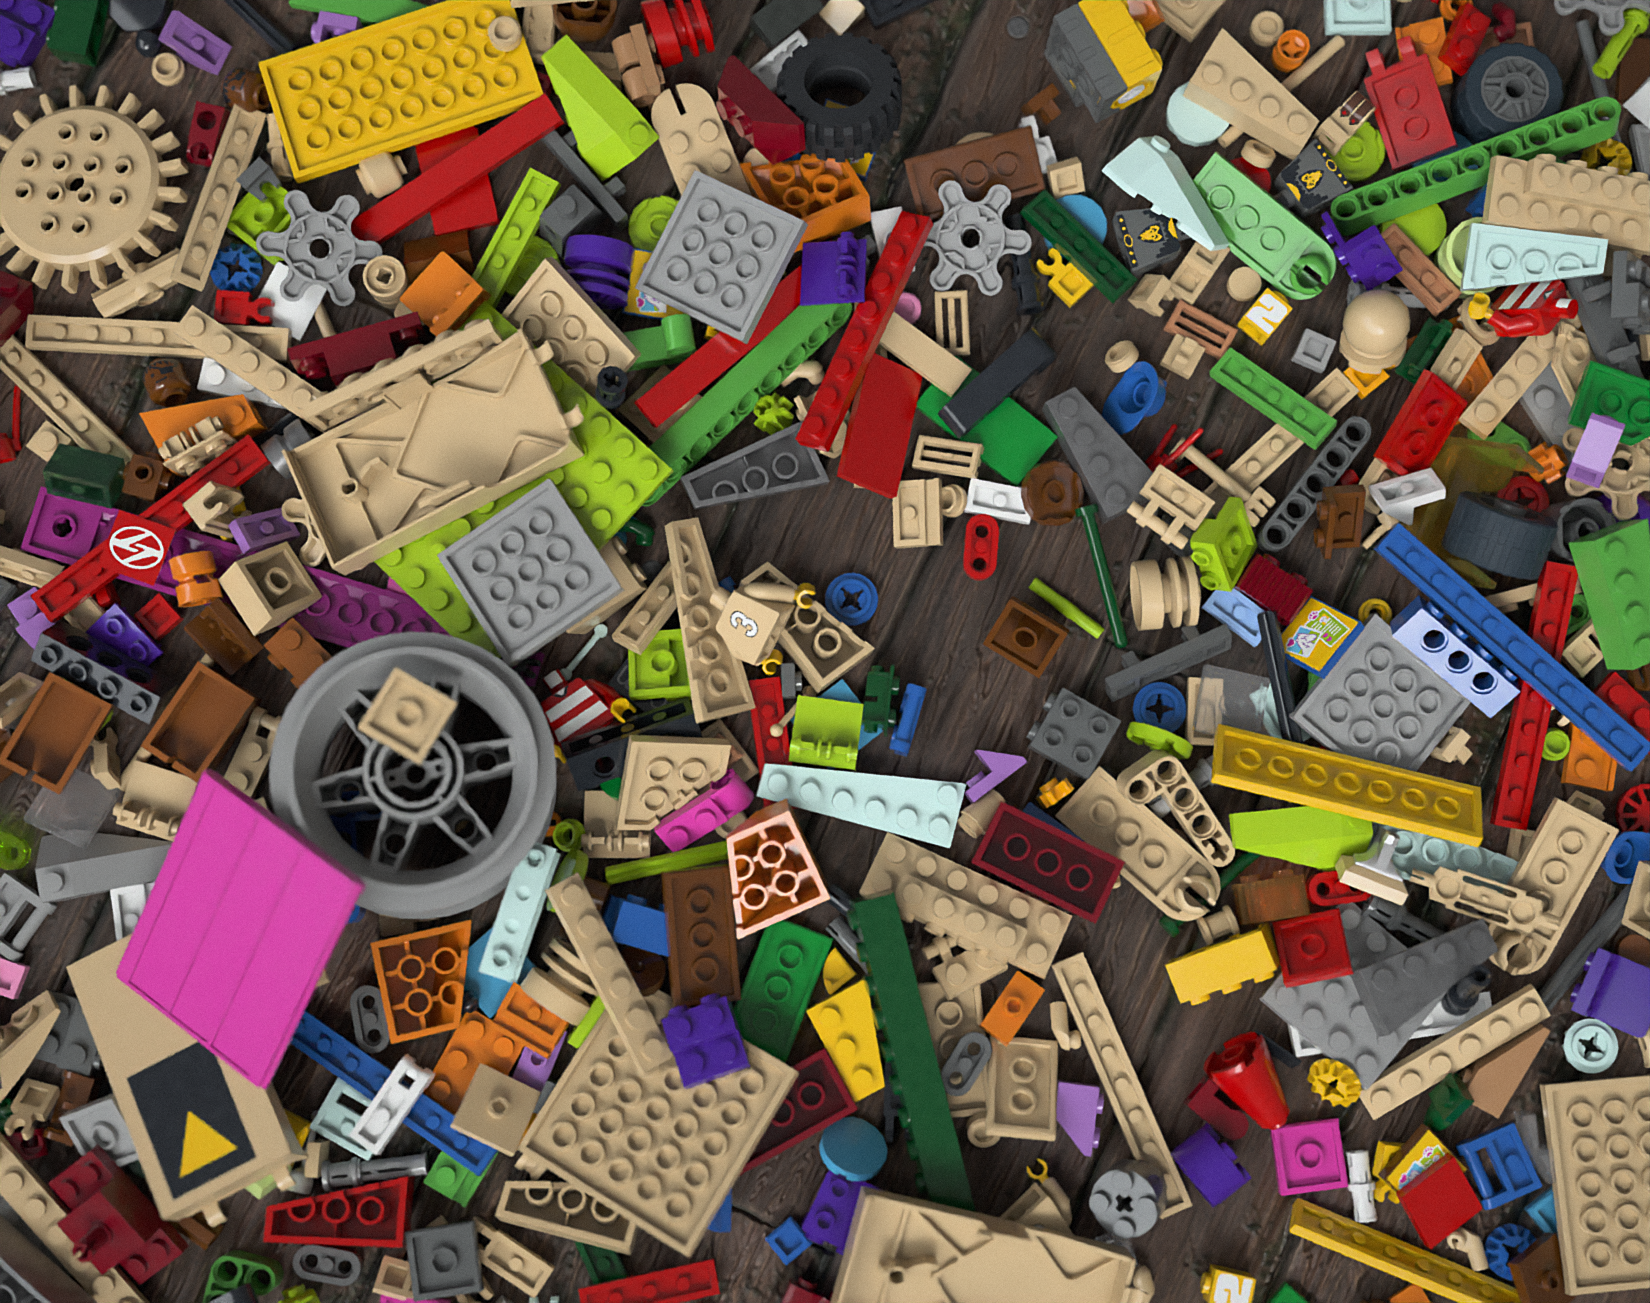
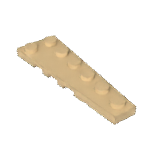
M699 518L670 522L665 525V532L696 724L754 709L756 707L742 661L731 656L723 637L716 630V625L722 611L710 603V598L715 590L719 588V584Z

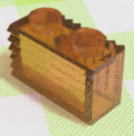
M1293 869L1273 871L1274 878L1261 880L1260 874L1240 876V883L1232 884L1238 924L1246 925L1310 915L1303 874L1294 875Z

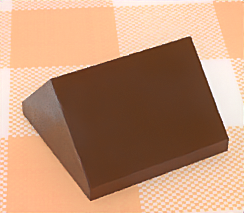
M468 229L405 242L404 265L410 284L420 276L442 251L449 255L472 277L476 270V263Z
M1012 595L983 642V645L1040 678L1070 630Z

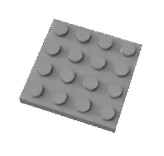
M695 170L635 288L747 344L808 224L791 214Z
M550 478L437 555L506 665L510 668L625 591Z
M1376 613L1370 614L1363 622L1365 628L1325 679L1319 678L1288 717L1294 720L1329 751L1416 772L1471 702L1393 637L1391 626Z
M1354 903L1339 904L1334 908H1339L1342 914L1353 972L1407 949L1370 916H1362V910ZM1281 972L1259 999L1287 1024L1298 1031L1308 1042L1320 1050L1328 1059L1340 1061L1351 1068L1358 1076L1361 1087L1364 1090H1368L1444 997L1447 990L1390 1035L1378 1037L1350 975L1286 988Z

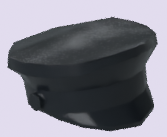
M109 0V15L126 32H138V30L152 31L159 26L165 25V20L173 9L174 0Z

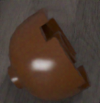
M592 0L552 4L554 23L563 35L567 34L574 42H596L601 40L612 29L617 14V1Z

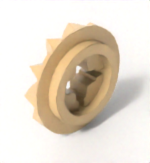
M1474 295L1463 300V304L1457 308L1458 313L1461 315L1457 322L1462 324L1463 330L1482 347L1491 345L1498 341L1500 337L1496 336L1494 327L1486 323L1488 319L1482 318L1483 320L1478 326L1476 323L1477 319L1469 316L1468 306L1470 301L1473 300Z

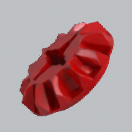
M1526 476L1509 479L1501 485L1495 496L1513 502L1518 499L1519 494L1522 499H1533L1525 507L1539 513L1549 507V497L1543 485L1533 478Z

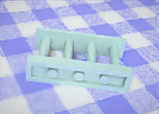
M535 842L527 856L513 870L478 972L518 983L547 898L545 890L551 886L561 854L556 853L557 849Z

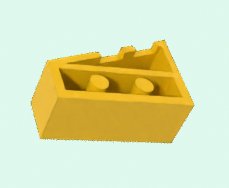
M1265 922L1258 925V929L1241 935L1237 933L1230 936L1228 940L1211 946H1204L1170 960L1165 966L1180 1004L1190 1000L1191 1005H1196L1211 998L1209 993L1221 989L1223 994H1227L1242 988L1241 982L1251 978L1254 979L1255 983L1273 977V971L1279 967L1280 960L1277 944L1269 923Z
M862 978L806 1010L854 1102L885 1087L870 996L867 994L864 979Z

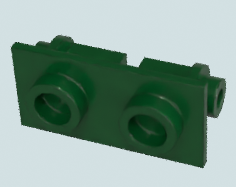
M1429 317L1394 372L1415 385L1424 369L1428 371L1431 369L1453 334L1451 330L1453 324L1445 319L1438 323Z
M891 665L890 673L884 672V667L871 666V671L867 672L865 695L878 697L877 702H864L861 725L864 726V732L877 733V729L881 728L884 729V737H887L888 727L895 728L897 708H891L892 695L898 696L900 676L894 675V665Z

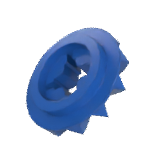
M230 243L225 248H218L210 275L214 284L220 290L249 292L259 283L263 267L260 257L253 249L245 244ZM238 260L239 265L246 272H235L234 276H231V271L225 264L235 265Z
M846 573L835 578L828 586L825 595V605L829 614L845 625L857 626L868 621L876 611L878 604V594L873 583L865 576L856 573ZM842 589L851 595L856 592L859 593L861 590L863 591L857 600L860 611L852 605L847 608H840L846 600Z
M1156 682L1143 687L1137 693L1132 710L1135 722L1148 724L1172 733L1181 726L1185 719L1186 703L1180 691L1174 686L1163 682ZM1158 695H1160L1162 706L1173 708V711L1169 710L1161 715L1160 723H1158L1155 712L1145 709L1156 705Z
M1505 1224L1494 1229L1489 1234L1484 1247L1490 1269L1498 1276L1512 1281L1513 1277L1508 1263L1514 1258H1511L1509 1261L1507 1260L1509 1253L1505 1251L1506 1248L1502 1244L1504 1243L1511 1247H1516L1519 1244L1517 1251L1521 1253L1536 1241L1532 1233L1528 1229L1516 1224Z

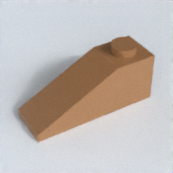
M1542 1022L1470 1063L1468 1068L1464 1067L1458 1075H1460L1473 1097V1105L1496 1118L1500 1117L1550 1033V1030Z

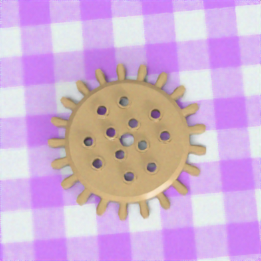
M76 85L69 87L70 107L58 110V106L46 94L40 96V102L46 116L33 123L26 114L16 110L13 116L17 124L24 131L14 141L0 134V148L6 151L0 163V227L2 226L5 231L0 235V256L15 245L20 248L6 265L18 277L35 260L39 264L31 281L42 289H47L54 270L57 269L63 271L61 286L69 293L77 292L79 272L89 270L93 283L102 290L108 288L105 266L117 262L118 267L130 277L137 274L134 263L129 259L128 254L139 245L146 253L158 257L161 251L156 243L147 237L155 225L165 230H177L179 225L168 214L161 212L164 202H187L188 196L181 188L167 187V178L189 173L188 166L181 158L163 162L161 155L180 146L181 143L172 131L152 141L149 136L165 120L153 108L137 124L132 121L142 103L131 93L127 95L118 111L111 109L114 94L104 85H100L94 106H85V96ZM71 133L68 138L64 139V135ZM98 134H102V137L95 141V137ZM63 162H65L64 167L61 168V169H58V165H60V164H62ZM97 164L94 170L89 171L91 166ZM125 166H128V169H127L126 172L120 173V170H121L122 168H124ZM84 178V184L77 191H70V185L73 180ZM28 190L27 195L21 197L22 192ZM59 192V196L52 200V196ZM91 194L90 199L83 202V198ZM122 196V200L119 203L114 204V201L118 197ZM53 223V227L50 230H46V226ZM85 225L84 230L77 233V229Z

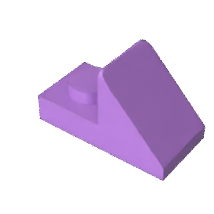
M179 11L171 12L158 40L177 51L175 55L181 60L215 75H218L232 47Z
M282 508L237 518L228 525L243 554L254 551L261 552L286 541L290 542L298 538L300 533L294 523L288 522L283 518Z
M33 587L7 604L20 625L16 628V631L34 650L41 632L56 624L51 623L30 596L40 589L38 587Z
M975 750L974 753L989 771V774L985 776L981 771L966 782L969 789L964 792L965 796L971 804L1027 763V761L1022 756Z

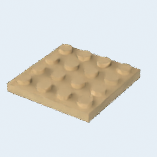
M553 257L544 259L501 314L517 330L521 328L537 348L543 346L547 340L554 354L551 360L595 400V390L598 386L597 376L603 368L616 366L626 373L641 355L640 351Z

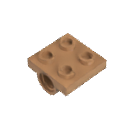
M640 23L629 26L630 33L614 39L612 47L619 71L622 74L621 78L627 99L635 108L647 106L650 112L656 98L665 91L663 85L665 80L661 65L656 63L654 54L656 49L652 34H645L643 24Z

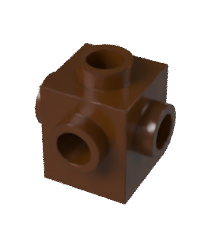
M147 451L145 457L133 454L131 461L127 462L123 471L125 482L122 492L133 498L156 503L167 495L168 492L172 491L176 476L175 473L163 465L165 461L161 455Z

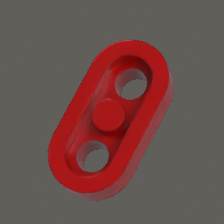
M987 514L973 516L968 521L965 529L963 569L969 578L976 581H983L991 577L997 565L999 526L996 520ZM978 527H984L988 535L981 538L976 535L975 531ZM976 559H981L985 562L983 570L974 568L973 562Z
M1336 870L1315 873L1308 878L1305 884L1307 898L1318 906L1361 902L1367 900L1372 895L1360 889L1352 891L1349 885L1339 881ZM1320 883H1323L1326 888L1323 895L1317 892V886Z

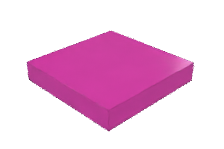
M1332 1117L1288 1123L1276 1130L1269 1129L1279 1195L1285 1196L1348 1187L1338 1118Z

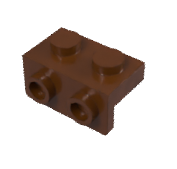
M1363 484L1323 487L1322 500H1318L1316 504L1317 518L1320 520L1319 528L1314 529L1313 538L1315 547L1320 548L1324 559H1331L1332 549L1360 547L1366 490Z
M216 598L184 627V630L227 676L233 675L264 648L260 643L258 635L254 636L250 629L237 619L235 610L219 598Z

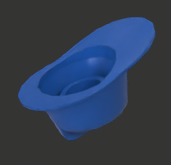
M1146 361L1134 363L1124 373L1120 382L1108 396L1103 407L1102 417L1118 435L1131 431L1139 424L1143 417L1152 416L1163 407L1166 398L1165 388L1167 382L1163 378L1158 377L1157 371L1152 364Z
M1618 831L1600 864L1611 881L1621 884L1633 883L1639 860L1650 861V833Z

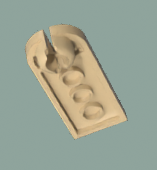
M694 84L675 85L677 96L681 99L686 112L680 115L670 88L663 91L656 98L652 106L651 119L654 131L660 137L658 141L680 195L682 196L696 170L752 196L714 101L708 92Z
M1100 766L1055 815L1058 820L1083 839L1084 842L1125 861L1120 874L1169 917L1181 921H1191L1202 917L1209 911L1185 891L1188 886L1195 890L1209 904L1215 905L1220 893V879L1214 866L1145 805H1134L1123 797L1117 790L1116 780Z
M1554 797L1507 885L1525 890V895L1542 900L1543 912L1563 917L1561 924L1547 920L1560 925V929L1556 931L1538 924L1533 932L1529 933L1514 928L1512 931L1486 922L1498 948V951L1488 959L1511 975L1529 974L1540 969L1553 952L1619 830ZM1505 888L1502 894L1510 897L1516 896V892ZM1491 913L1489 918L1503 923L1508 921V918ZM1516 944L1509 959L1507 960L1508 950L1511 946Z

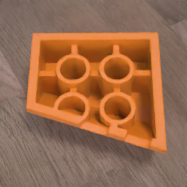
M813 153L811 156L807 154L802 155L800 160L780 162L776 165H772L770 162L769 164L751 166V162L739 164L752 197L791 214L808 224L795 252L803 249V243L821 242L871 221L870 196L847 159H845V162H835V159L831 158L823 161L817 159L816 154Z
M787 798L756 811L726 836L737 940L830 899L828 884Z
M472 920L370 943L391 1044L460 1028Z

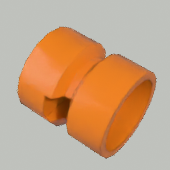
M212 551L187 553L169 560L172 578L179 581V585L175 588L179 607L212 603L216 598H223L219 579L213 577L217 568Z

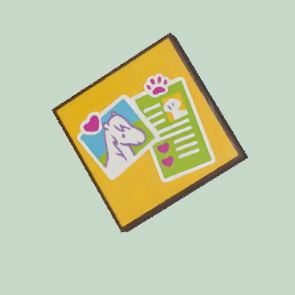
M1421 1124L1381 1170L1378 1176L1396 1193L1446 1153L1455 1157L1464 1174L1469 1168L1429 1127Z

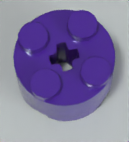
M1206 1123L1176 1147L1171 1156L1184 1174L1193 1182L1200 1194L1214 1208L1252 1178L1239 1162L1234 1165L1233 1161L1237 1159V1156L1225 1142L1217 1144V1141L1220 1140L1219 1136Z

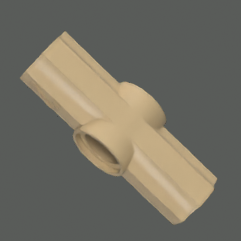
M180 249L172 250L149 264L146 262L135 264L136 275L130 277L123 272L122 278L108 285V288L100 289L91 294L92 300L105 319H113L136 305L146 306L159 300L164 295V290L178 283L171 280L170 276Z

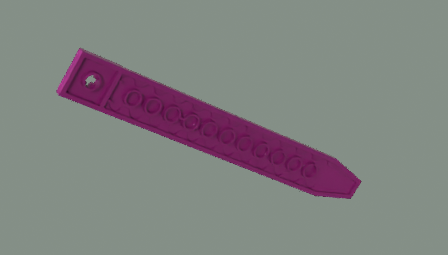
M41 486L20 549L72 565L109 537L119 510ZM66 519H69L72 531L67 533L65 537H61V531L57 530V526L59 523L64 524ZM181 529L174 534L154 586L122 574L116 578L177 596L175 588L179 585V581L172 578L169 565L170 559L187 553L212 551L217 568L213 577L220 579L235 561L256 554L259 551L243 554L239 545ZM302 565L321 593L322 598L293 616V618L314 638L351 648L361 642L383 635L405 632L436 633L452 637L412 597ZM221 586L223 598L220 600L228 603L235 610L236 614L240 615ZM288 619L287 621H285L277 627L282 628L290 619ZM540 652L532 656L531 659H537L543 663L545 655ZM542 664L540 667L530 666L529 670L537 675L535 679L528 677L526 674L523 675L527 686H536Z

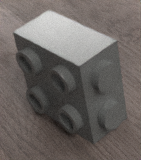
M1065 688L1060 689L1058 694L1052 691L1042 708L1047 711L1041 723L1035 720L1026 738L1031 740L1027 748L1084 781L1088 780L1120 725L1121 720Z

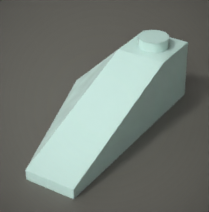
M1157 135L1139 137L1103 168L1102 172L1134 198L1138 193L1153 203L1152 211L1158 215L1163 214L1169 218L1177 219L1176 225L1178 229L1210 251L1226 249L1230 244L1181 160L1169 149L1171 147L1170 144L1162 137Z

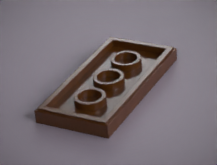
M1031 125L903 159L916 213L930 217L932 221L942 218L944 214V206L938 192L941 184L945 181L951 180L959 183L965 197L972 202L983 200L988 194L989 189L995 185L1006 186L1012 194V199L1046 190Z
M729 864L662 871L672 1007L675 1008L682 1005L687 1007L700 1006V999L711 994H720V998L726 996L730 1001L741 1000Z

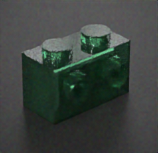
M59 443L43 469L47 494L112 509L122 492L125 482L123 479L124 458Z

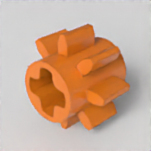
M1543 442L1528 451L1531 458L1525 462V465L1532 478L1537 482L1545 479L1548 484H1551L1566 474L1563 468L1569 462L1559 445L1554 444L1549 447L1546 442Z

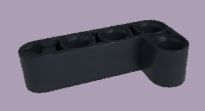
M1035 328L1030 329L951 399L937 415L958 439H961L1033 375H1039L1057 358L1056 351Z

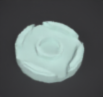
M1187 82L1177 88L1168 101L1165 113L1167 126L1178 137L1177 139L1184 144L1192 146L1209 145L1225 132L1229 123L1185 98L1183 94L1189 83Z

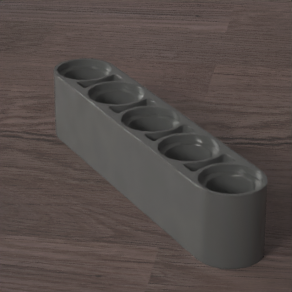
M1357 416L1348 418L1335 430L1259 529L1256 535V542L1261 551L1273 554L1279 552L1291 542L1316 509L1317 501L1322 500L1323 487L1334 486L1369 440L1371 427L1366 419ZM1347 427L1354 428L1358 432V441H1352L1347 437ZM1327 453H1334L1338 456L1340 461L1339 467H1333L1327 462ZM1308 478H1313L1319 482L1320 491L1318 493L1308 489L1306 484ZM1288 504H1295L1299 507L1301 512L1300 518H1293L1288 514ZM1268 529L1278 531L1281 536L1280 544H1273L1268 540Z

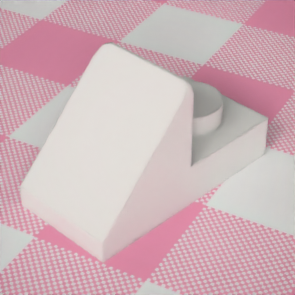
M1432 468L1370 485L1369 492L1382 512L1411 526L1413 524L1414 507L1444 499L1446 488Z

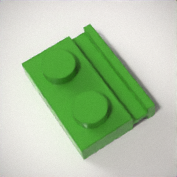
M441 1151L423 1183L451 1200L457 1201L465 1208L499 1151L481 1176H477L448 1154Z

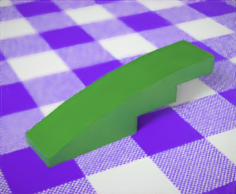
M289 0L291 8L319 13L320 11L358 17L364 28L429 7L412 0Z

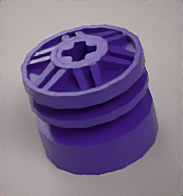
M570 236L566 240L564 262L573 269L565 271L600 309L625 308L628 305L629 299L625 292L630 289V282L622 276L629 275L632 272L635 250L626 242L605 236Z

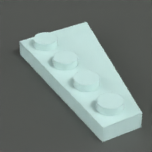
M1472 223L1469 227L1460 291L1600 275L1604 271L1608 239Z

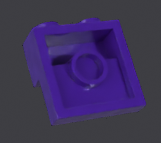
M0 0V61L12 68H15L17 64L22 67L32 66L46 42L48 29L53 25L54 9L37 0Z
M720 994L707 995L700 999V1006L689 1010L686 1005L678 1006L668 1011L669 1017L661 1019L670 1051L674 1054L682 1084L686 1090L751 1066L732 1003L726 996L720 998Z

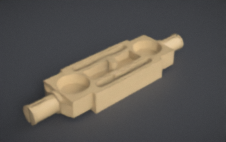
M1440 866L1434 874L1413 868L1412 874L1425 879L1411 875L1409 882L1429 887V899L1446 904L1445 908L1477 919L1484 918L1486 922L1512 931L1514 928L1532 933L1538 924L1556 931L1560 929V925L1547 920L1561 924L1563 917L1543 912L1542 900L1525 895V890L1459 868L1456 872ZM1469 876L1514 891L1516 896L1510 897L1498 893L1496 890L1465 882L1463 877ZM1458 901L1473 906L1474 909L1506 917L1508 921L1503 923L1455 907L1454 903Z

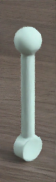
M597 625L592 638L568 667L560 670L566 680L572 677L574 668L598 639L608 634V629L605 625Z

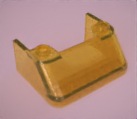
M1448 436L1430 467L1446 488L1445 498L1414 507L1413 524L1411 526L1401 521L1399 523L1469 585L1495 589L1497 584L1495 581L1475 567L1474 564L1452 555L1441 545L1459 494L1463 491L1482 493V491L1497 492L1509 483L1514 470L1543 474L1545 468L1520 446L1515 444Z

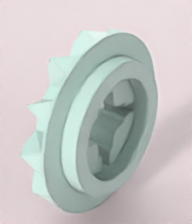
M1586 1018L1573 1022L1569 1030L1564 1032L1565 1039L1561 1047L1565 1051L1566 1060L1576 1070L1585 1073H1599L1609 1068L1616 1059L1618 1041L1615 1033L1606 1023L1597 1019ZM1593 1036V1044L1601 1052L1588 1051L1585 1055V1047L1581 1045L1579 1039L1590 1040Z

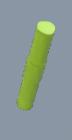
M1037 577L1028 587L1096 639L1105 630L1104 627Z

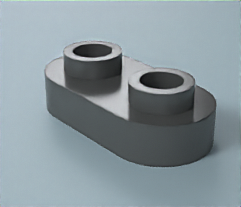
M375 985L361 986L353 992L350 999L356 1041L363 1051L377 1053L386 1049L391 1043L380 988ZM368 995L375 999V1005L372 1008H368L364 1002ZM373 1029L380 1031L381 1038L379 1041L371 1039L370 1033Z
M976 1031L965 1033L959 1039L941 1068L940 1074L944 1089L949 1095L962 1096L969 1092L989 1060L992 1052L991 1043L982 1033ZM972 1042H976L980 1046L979 1052L975 1055L969 1054L967 1050L968 1045ZM955 1071L962 1074V1080L958 1084L951 1083L949 1079L951 1073Z
M305 1244L295 1253L293 1268L297 1275L303 1279L346 1286L352 1284L362 1274L363 1260L360 1254L352 1249L324 1244ZM309 1254L317 1256L318 1264L316 1266L308 1262ZM343 1260L351 1263V1271L347 1272L342 1269L341 1263Z

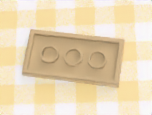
M938 981L917 983L939 1070H941L957 1042L965 1033L976 1031L985 1035V1031L979 1027L984 1020L980 984L948 1001ZM976 1042L970 1043L967 1048L968 1053L971 1055L977 1054L980 1050L979 1044ZM988 1061L969 1092L962 1096H952L946 1093L952 1118L973 1116L979 1112H987ZM957 1071L951 1073L950 1082L953 1084L960 1083L962 1074Z

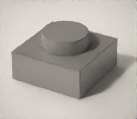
M1306 328L1291 361L1322 373L1337 341Z

